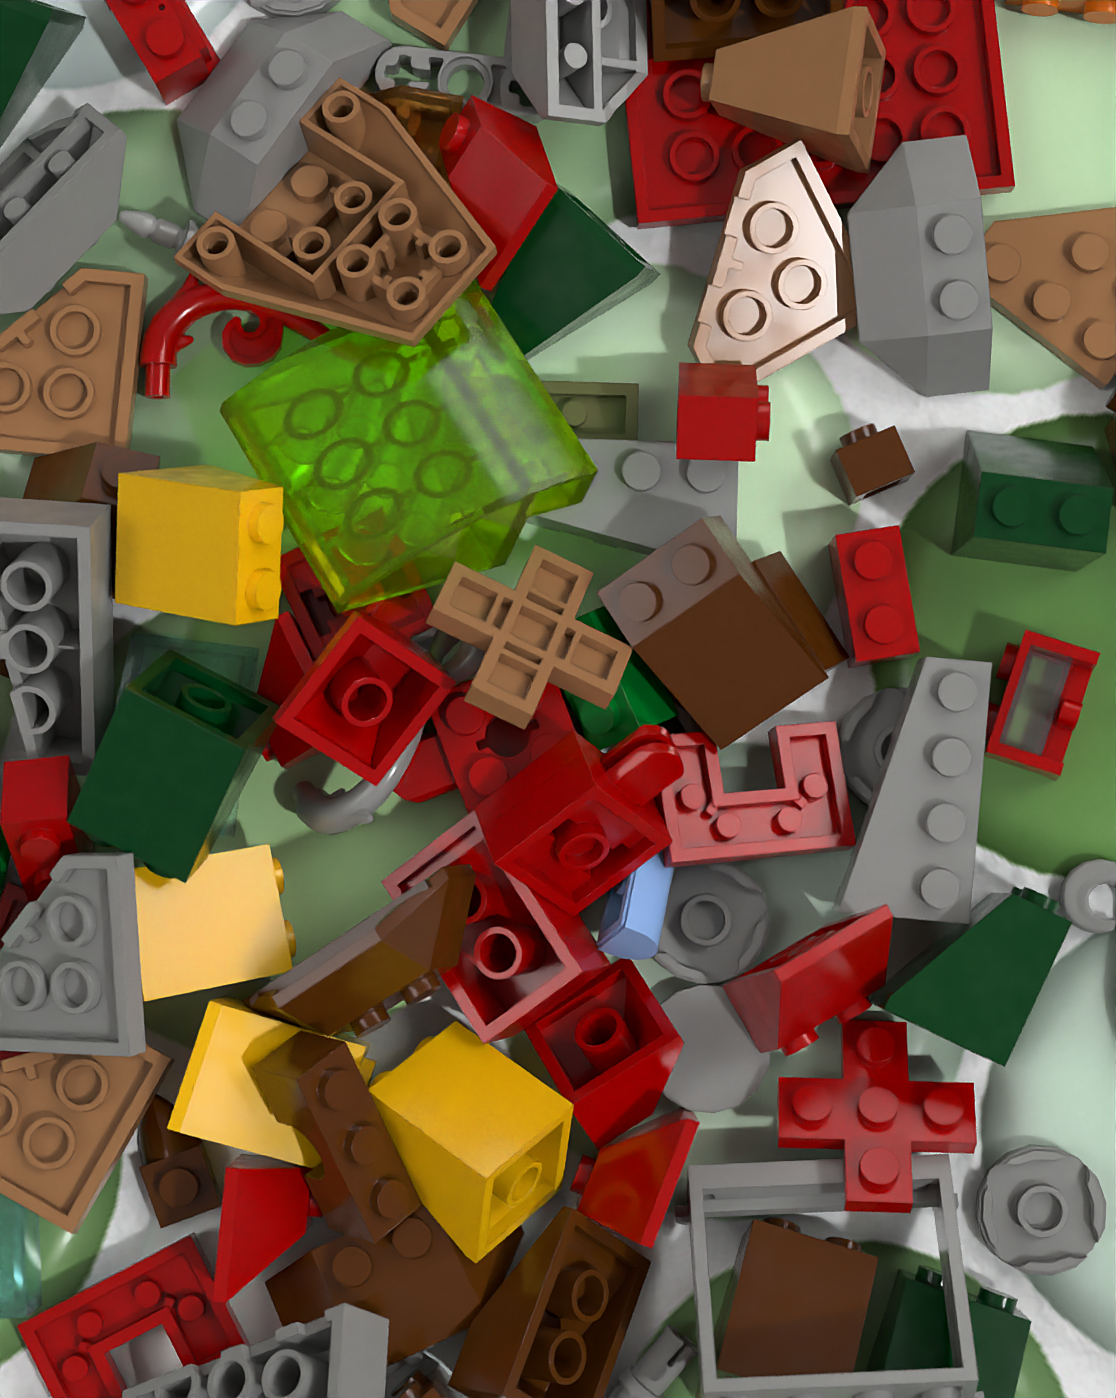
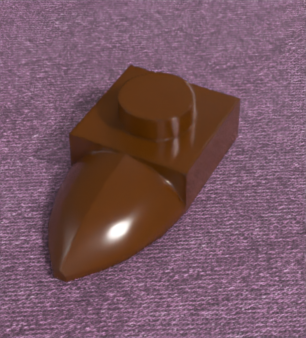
M156 1094L139 1123V1150L142 1160V1166L139 1169L160 1228H164L222 1206L223 1197L201 1138L167 1129L174 1104Z

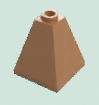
M852 6L717 49L714 63H705L702 70L701 98L704 102H711L719 116L784 143H788L793 139H801L808 153L857 173H869L886 49L868 8L865 6Z

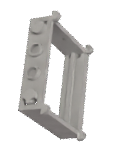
M949 1154L911 1155L912 1208L932 1207L934 1211L953 1368L717 1379L705 1218L844 1211L843 1159L689 1165L687 1172L688 1205L675 1206V1220L678 1224L689 1225L701 1398H984V1391L976 1392L979 1379L956 1212L959 1206L958 1195L954 1193Z

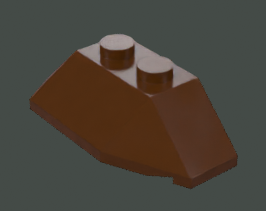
M471 865L441 867L425 880L259 991L244 999L245 1007L325 1036L354 1031L356 1037L361 1038L383 1027L391 1020L387 1010L403 1000L409 1006L432 995L442 987L438 977L458 964L476 878Z
M422 1204L376 1244L347 1234L311 1250L264 1283L282 1327L295 1322L307 1324L324 1317L325 1310L343 1303L389 1319L387 1367L468 1330L471 1322L507 1278L525 1232L522 1225H520L480 1261L474 1263L461 1251Z

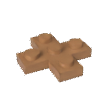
M535 544L515 588L511 589L455 561L427 618L426 624L485 651L464 701L524 730L534 714L547 682L606 710L615 695L633 647L574 619L594 572Z

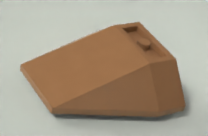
M339 77L300 119L299 123L309 151L240 226H237L215 211L173 258L177 265L223 296L415 347L496 256V246L390 109Z

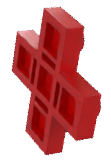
M849 1020L842 1023L840 1030L841 1079L778 1077L777 1148L843 1150L844 1211L911 1213L913 1205L911 1152L974 1154L977 1145L974 1083L909 1081L907 1022Z

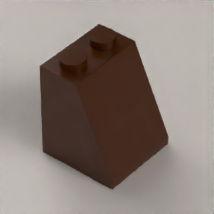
M765 1218L763 1221L753 1219L742 1236L713 1333L717 1379L853 1373L879 1257L863 1253V1248L858 1243L849 1239L827 1237L825 1240L802 1234L800 1233L801 1229L799 1226L784 1219ZM700 1380L695 1398H701Z

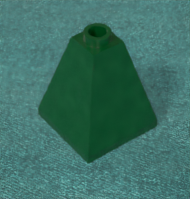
M0 0V148L82 31L86 19L85 16L38 0Z
M556 183L558 190L507 266L482 324L489 330L483 341L509 364H512L517 357L529 360L652 284L660 275L652 265L579 198L558 183Z

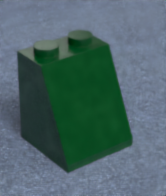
M967 430L951 556L1077 572L1105 555L1114 488L1093 446Z
M168 649L124 688L67 822L84 830L90 840L101 846L118 848L126 853H133V856L143 861L146 868L154 874L164 878H176L186 883L205 862L277 726L272 717L281 706Z
M1013 887L1010 893H990L971 909L970 924H953L888 979L885 986L876 990L870 1002L897 1017L1005 1067L1072 922L1056 914L1060 906L1059 902L1030 888L1024 887L1022 890Z
M919 1265L916 1274L899 1269L865 1372L953 1368L941 1271L924 1265ZM980 1286L977 1296L967 1292L979 1379L976 1392L984 1391V1398H1014L1032 1321L1020 1310L1015 1309L1018 1301L1017 1298L989 1287Z

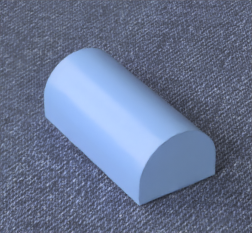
M662 850L608 890L596 944L598 945L597 950L630 960L648 959L657 953L674 867L665 868Z

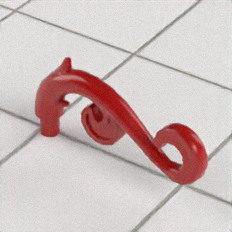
M189 273L178 291L152 317L143 336L139 366L145 368V397L156 400L169 399L171 369L177 367V354L181 349L192 344L194 340L193 336L184 335L185 332L196 321L207 315L231 310L245 311L259 319V327L254 332H246L242 328L241 318L237 316L233 317L222 331V349L233 363L245 368L261 367L276 358L282 349L284 326L337 357L367 366H379L396 359L407 345L381 339L377 344L367 347L355 346L338 336L321 322L223 296L207 284L199 285V279Z

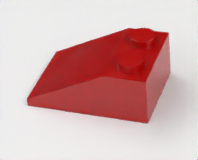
M473 810L381 882L392 900H395L441 867L471 865L476 878L458 964L441 975L482 1043L487 1044L517 1035L609 968L611 963L604 952L597 950V942L579 914L574 917L493 863L475 810Z
M887 904L827 923L722 985L760 1053L775 1051L781 1048L785 1057L792 1055L819 1038L814 1029L833 1016L838 1024H842L860 1015L872 1006L867 996L885 986L893 922V914Z

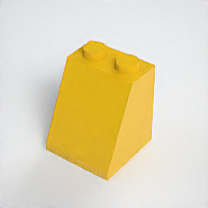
M206 464L118 473L115 603L234 626L277 619L281 595V535L284 527L282 513L283 487Z
M269 844L210 854L186 883L176 878L158 876L147 869L146 866L134 868L143 1002L282 974L293 968L291 958L296 955V938L291 923L283 918L279 897L284 891V875L279 860L271 855Z
M225 995L210 1000L167 1129L314 1168L322 1162L316 1149L298 1130L277 1122L251 1068L300 1030L317 1035L322 1034L255 1012L245 1007L243 1000ZM342 1033L326 1036L346 1041L368 1088L377 1063L375 1060L366 1058L371 1043Z
M458 1021L453 1022L437 1036L426 1037L418 1044L410 1057L392 1071L386 1070L381 1072L369 1085L368 1090L422 1204L461 1251L474 1263L480 1261L562 1189L574 1104L490 1044H483L479 1036Z

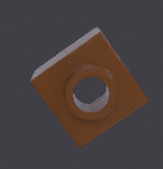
M871 423L839 438L842 448L835 450L830 458L831 465L849 506L907 482L915 473L895 425L878 432L875 424Z

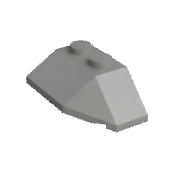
M511 0L512 74L542 119L601 126L611 118L614 111L647 77L646 0Z
M342 11L250 20L177 119L195 212L205 220H208L216 211L237 226H240L309 151L299 123L300 119L339 77L356 88L361 89L374 72L379 58L387 50L391 49V42Z
M89 103L77 108L71 117L57 120L27 137L0 165V315L29 311L45 294L54 288L57 281L88 249L98 242L105 231L117 220L127 136L119 127Z
M967 135L902 142L846 214L859 342L925 397L989 390L993 326L982 202Z

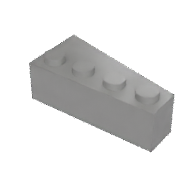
M481 436L479 485L481 511L557 532L563 531L594 540L593 542L614 548L620 547L645 555H650L704 517L720 515L737 539L738 461L676 459V441Z
M0 497V659H5L13 690L9 694L28 759L69 755L75 774L87 776L115 711L111 505Z
M924 657L917 660L891 736L888 751L872 790V797L860 832H858L856 837V846L852 848L848 867L832 906L837 912L857 914L887 904L893 917L970 924L992 662Z
M343 1303L325 1310L324 1317L307 1324L295 1322L275 1330L274 1337L254 1345H236L221 1351L220 1358L203 1365L189 1364L123 1390L122 1398H385L389 1319Z

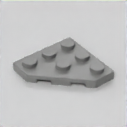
M79 852L64 855L49 875L52 881L37 901L28 902L1 939L4 946L0 950V1051L125 1057L146 1052L133 853Z

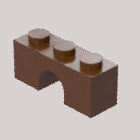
M300 1030L251 1068L277 1122L291 1126L302 1133L316 1149L322 1160L304 1177L329 1229L376 1244L422 1205L346 1041Z

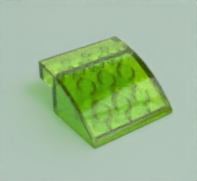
M475 279L415 347L336 327L273 364L232 394L222 403L220 408L221 415L258 478L283 487L282 513L284 522L338 613L444 583L455 561L476 572L505 565L527 519L582 503L598 472L597 467Z

